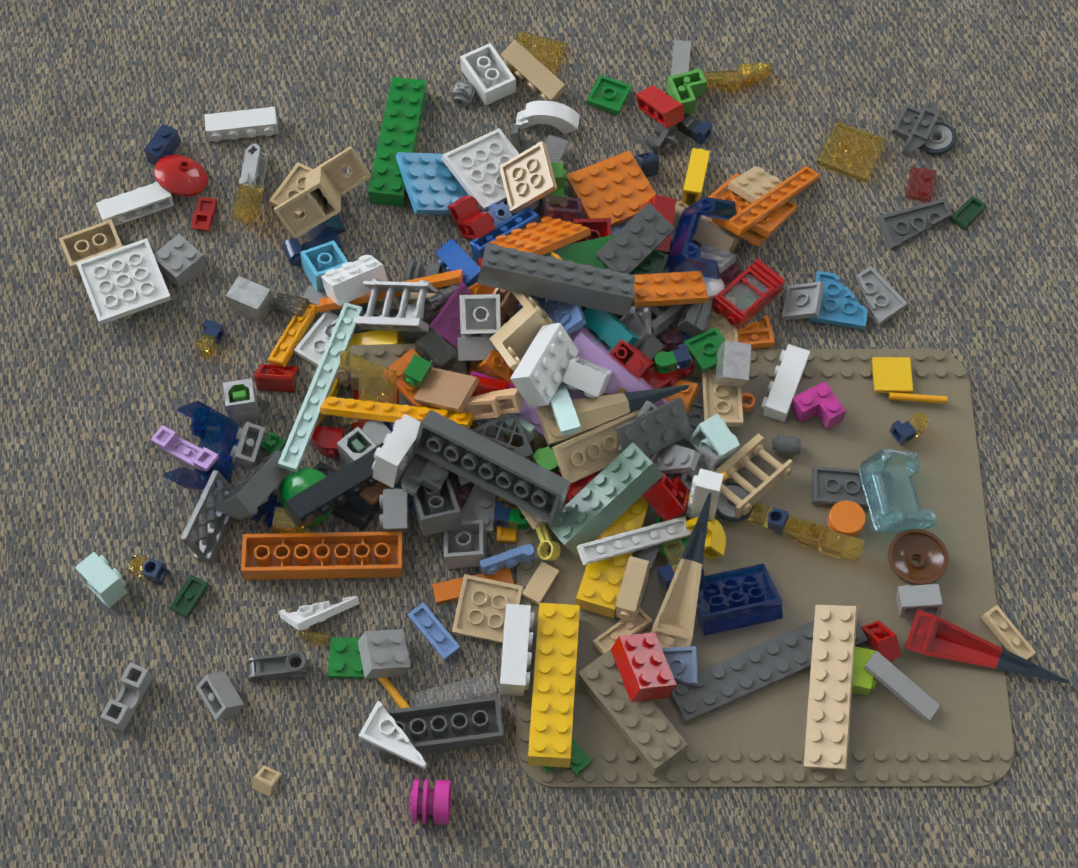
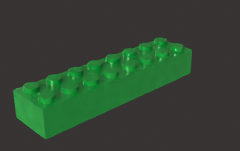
M392 77L368 189L369 202L371 204L405 207L408 193L396 160V155L398 152L416 153L427 98L426 80Z

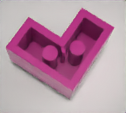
M825 381L793 397L790 409L800 423L817 415L826 429L843 422L846 413L845 408Z

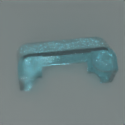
M883 448L860 465L859 474L873 525L878 533L889 534L909 529H929L938 524L936 516L931 509H920L911 478L918 473L920 468L917 453Z

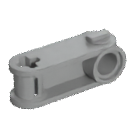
M252 144L246 149L241 178L239 180L241 192L251 196H256L263 191L268 156L262 153L261 147L258 144Z

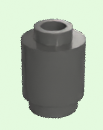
M777 435V438H773L772 449L775 450V454L799 455L801 439L793 436Z

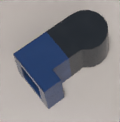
M684 114L685 119L676 124L677 129L703 145L711 135L712 124L707 121L703 123L695 119L691 114Z

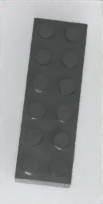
M498 696L386 710L420 754L504 743ZM378 747L380 759L398 757Z

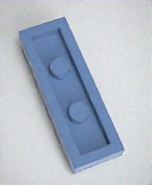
M424 602L407 614L408 618L444 662L461 650L458 643Z

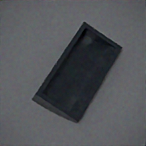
M319 462L314 467V469L326 476L337 471L322 462ZM360 495L352 496L343 505L334 507L331 514L364 531L379 510L380 503L377 502L374 506H371Z

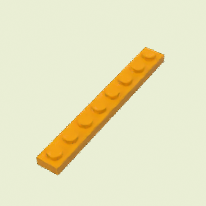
M326 397L320 407L321 414L394 423L397 419L401 420L404 414L421 422L431 410L468 429L474 420L473 413L463 411L460 413L445 409Z

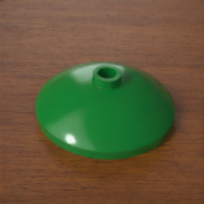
M302 468L298 469L297 472L293 471L284 479L279 490V505L284 516L290 522L295 524L285 512L286 500L326 478L325 474L316 469ZM333 508L328 514L321 515L311 524L302 527H311L322 523L329 517Z

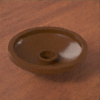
M909 529L899 533L892 540L888 549V562L892 571L901 580L913 585H925L936 582L945 573L949 562L948 551L942 540L935 534L923 529ZM916 560L919 564L916 565L912 561Z

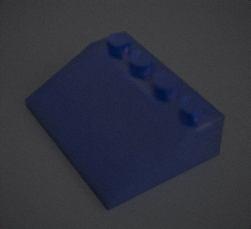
M764 563L704 576L705 584L699 586L696 614L704 636L783 619L782 599Z

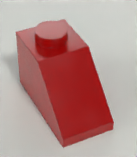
M316 426L310 442L323 456L328 458L340 457L337 442L345 437L343 428Z
M878 620L861 627L868 639L867 642L871 650L878 651L889 662L901 657L897 635L881 621Z

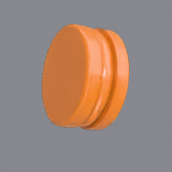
M848 500L840 501L830 510L827 519L828 528L834 536L840 539H853L862 532L866 522V515L862 507L857 503Z

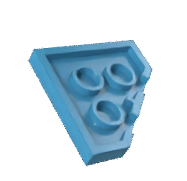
M817 271L815 282L821 281L824 284L819 316L810 318L809 321L865 330L868 310L859 304L856 296L848 287H844L839 281L840 278L835 273Z

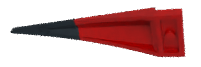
M919 609L916 611L904 646L905 649L927 656L1069 683L1068 680L939 616Z

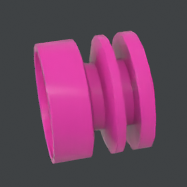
M414 779L409 801L412 824H418L419 814H421L423 824H427L429 815H433L434 825H449L451 780H436L434 789H430L429 779H425L424 788L421 789L420 779Z

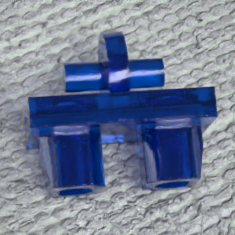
M271 494L265 504L257 507L258 512L250 519L259 522L263 514L267 515L264 523L269 527L275 528L279 521H285L286 516L279 509L281 503L277 502V495Z

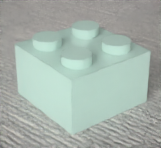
M718 414L700 423L689 439L698 453L702 447L706 446L720 457L716 468L725 463L740 445L737 437L730 432L726 422Z
M93 552L75 567L83 583L108 608L127 593L124 587L126 583L123 581L122 575L115 568L111 569L109 562L104 556H98Z

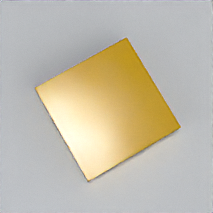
M872 357L874 393L912 394L913 383L910 357Z

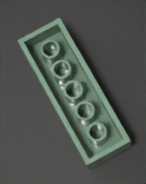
M632 442L562 508L552 523L547 522L546 524L577 557L579 555L578 545L594 541L664 474Z

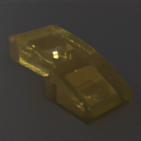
M681 538L662 544L664 554L674 574L685 550Z

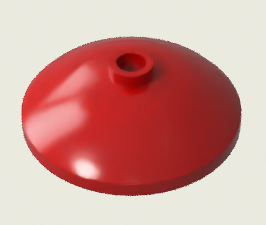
M183 155L165 156L156 163L154 168V176L158 184L174 195L184 197L195 196L203 192L207 186L208 176L205 169L190 157Z

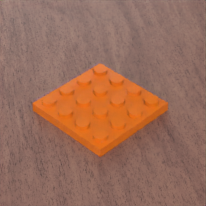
M630 150L567 174L566 181L587 218H611V228L630 221L642 209L643 204L656 195Z
M738 173L734 174L707 197L705 205L709 206L710 209L720 212L728 219L752 204L727 188L730 181L740 176ZM788 201L750 229L757 232L758 235L768 238L796 212L798 205Z
M547 216L541 218L539 223H529L526 225V228L522 230L514 229L510 235L497 236L496 240L489 243L544 255L591 235L588 227L581 226V224H573L570 221L565 222L561 219Z

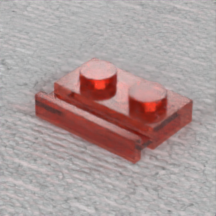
M911 166L905 198L909 197L913 198V200L931 202L937 171L921 167L918 169Z

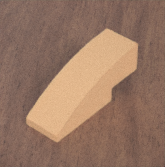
M517 388L504 389L470 397L463 412L473 413L474 420L499 418L501 414L520 412L524 403Z

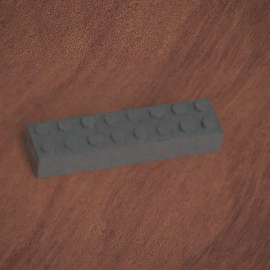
M486 243L477 284L628 316L633 300L635 276Z
M433 410L420 422L413 452L549 523H552L561 512L571 484L570 481Z

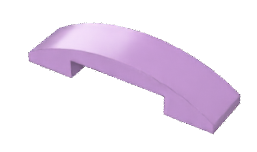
M163 425L150 439L155 445L176 459L199 470L208 471L219 458V455L205 447L203 449L180 438L176 432Z

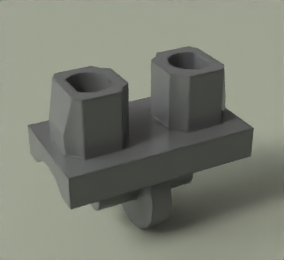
M659 122L657 123L654 134L659 135V138L650 135L646 146L654 149L653 154L658 156L663 147L666 150L677 147V136L672 134L671 130L673 126L666 128Z

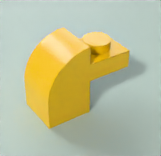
M698 517L686 521L685 528L692 532ZM716 519L708 521L703 555L708 560L724 556L726 546L724 529Z

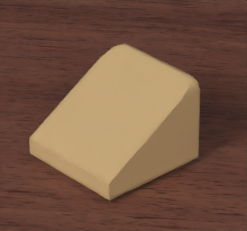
M263 765L253 778L252 789L270 796L282 773Z

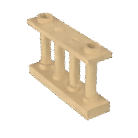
M759 433L714 471L716 473L725 471L729 479H733L750 493L742 500L723 485L727 479L722 481L720 492L736 505L735 517L737 518L749 513L756 502L782 479H787L793 471V461L791 459L781 464L764 450V437ZM755 455H759L773 466L776 471L769 477L753 464L750 459ZM741 467H746L760 478L763 483L755 488L740 476L737 471Z

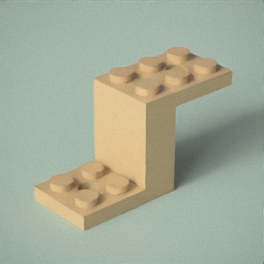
M352 146L306 173L305 189L276 206L274 211L294 238H298L339 213L341 210V195L371 178V174ZM348 167L351 169V173L345 175L341 172V169ZM296 211H303L305 216L298 218L294 213Z
M512 291L523 308L489 339L508 366L515 372L542 325L555 323L539 302L532 298L531 295Z

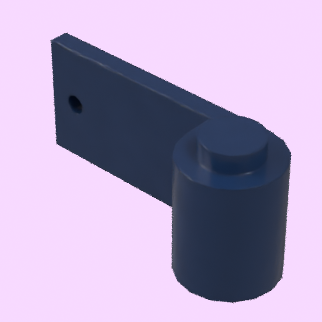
M333 231L303 244L297 238H290L284 242L283 249L292 266H301L300 252L333 240L339 249L342 248L336 232Z

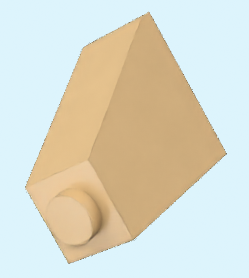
M632 556L628 559L616 603V617H619L621 620L634 622L636 620L649 582V561Z

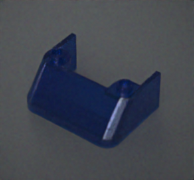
M704 197L682 211L668 254L667 265L670 271H701L703 277L719 280L718 262L716 260L700 258L701 249L697 244H693L701 215L729 220L737 214L735 201Z
M198 400L178 407V412L192 419L191 431L200 438L199 448L203 449L205 447L218 454L219 458L208 471L196 468L193 471L186 467H181L164 473L163 477L187 489L204 490L213 470H216L230 484L234 465L232 464L233 457L230 454L233 446L238 444V439H236L239 429L238 423Z

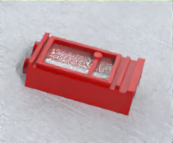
M757 258L717 296L713 297L711 307L717 314L723 316L730 325L740 329L782 292L785 280Z

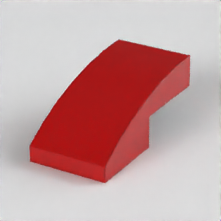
M198 197L191 229L210 231L218 202L216 198Z

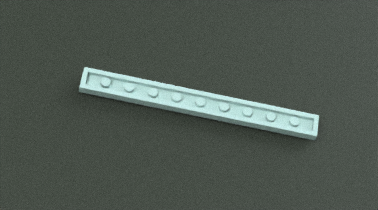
M347 302L344 303L279 459L278 467L294 472L298 471L321 415L320 407L331 391L357 327L354 323L355 316L362 315L363 307Z

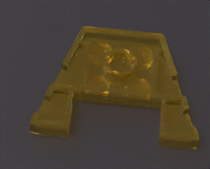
M346 350L340 351V368L358 369L359 400L397 404L395 370L365 360L361 356H355ZM340 416V425L350 424L363 419Z

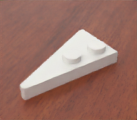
M358 596L342 598L343 602L330 605V601H324L312 605L299 606L298 611L287 613L285 609L280 610V618L299 631L306 630L313 624L324 622L327 618L360 604Z
M377 701L359 734V738L425 769L427 763L422 755L411 744L409 738L398 727L392 716L388 714L383 704Z

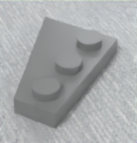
M872 266L857 274V282L878 326L907 307L908 303Z

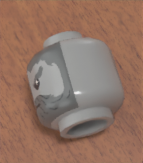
M458 81L454 84L451 99L458 107L468 106L472 103L476 90L469 81Z

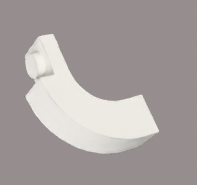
M533 101L526 103V109L517 113L516 125H520L522 130L535 124H548L556 127L563 134H567L578 129L580 115L572 108L558 102Z

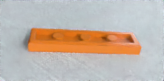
M510 568L500 569L492 575H482V573L472 575L514 584ZM463 577L432 584L436 605L459 600Z

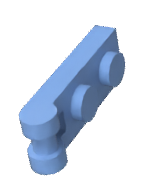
M526 544L480 560L482 575L495 574L500 569L512 568L517 563L523 561L526 563L533 562L534 547L531 544Z

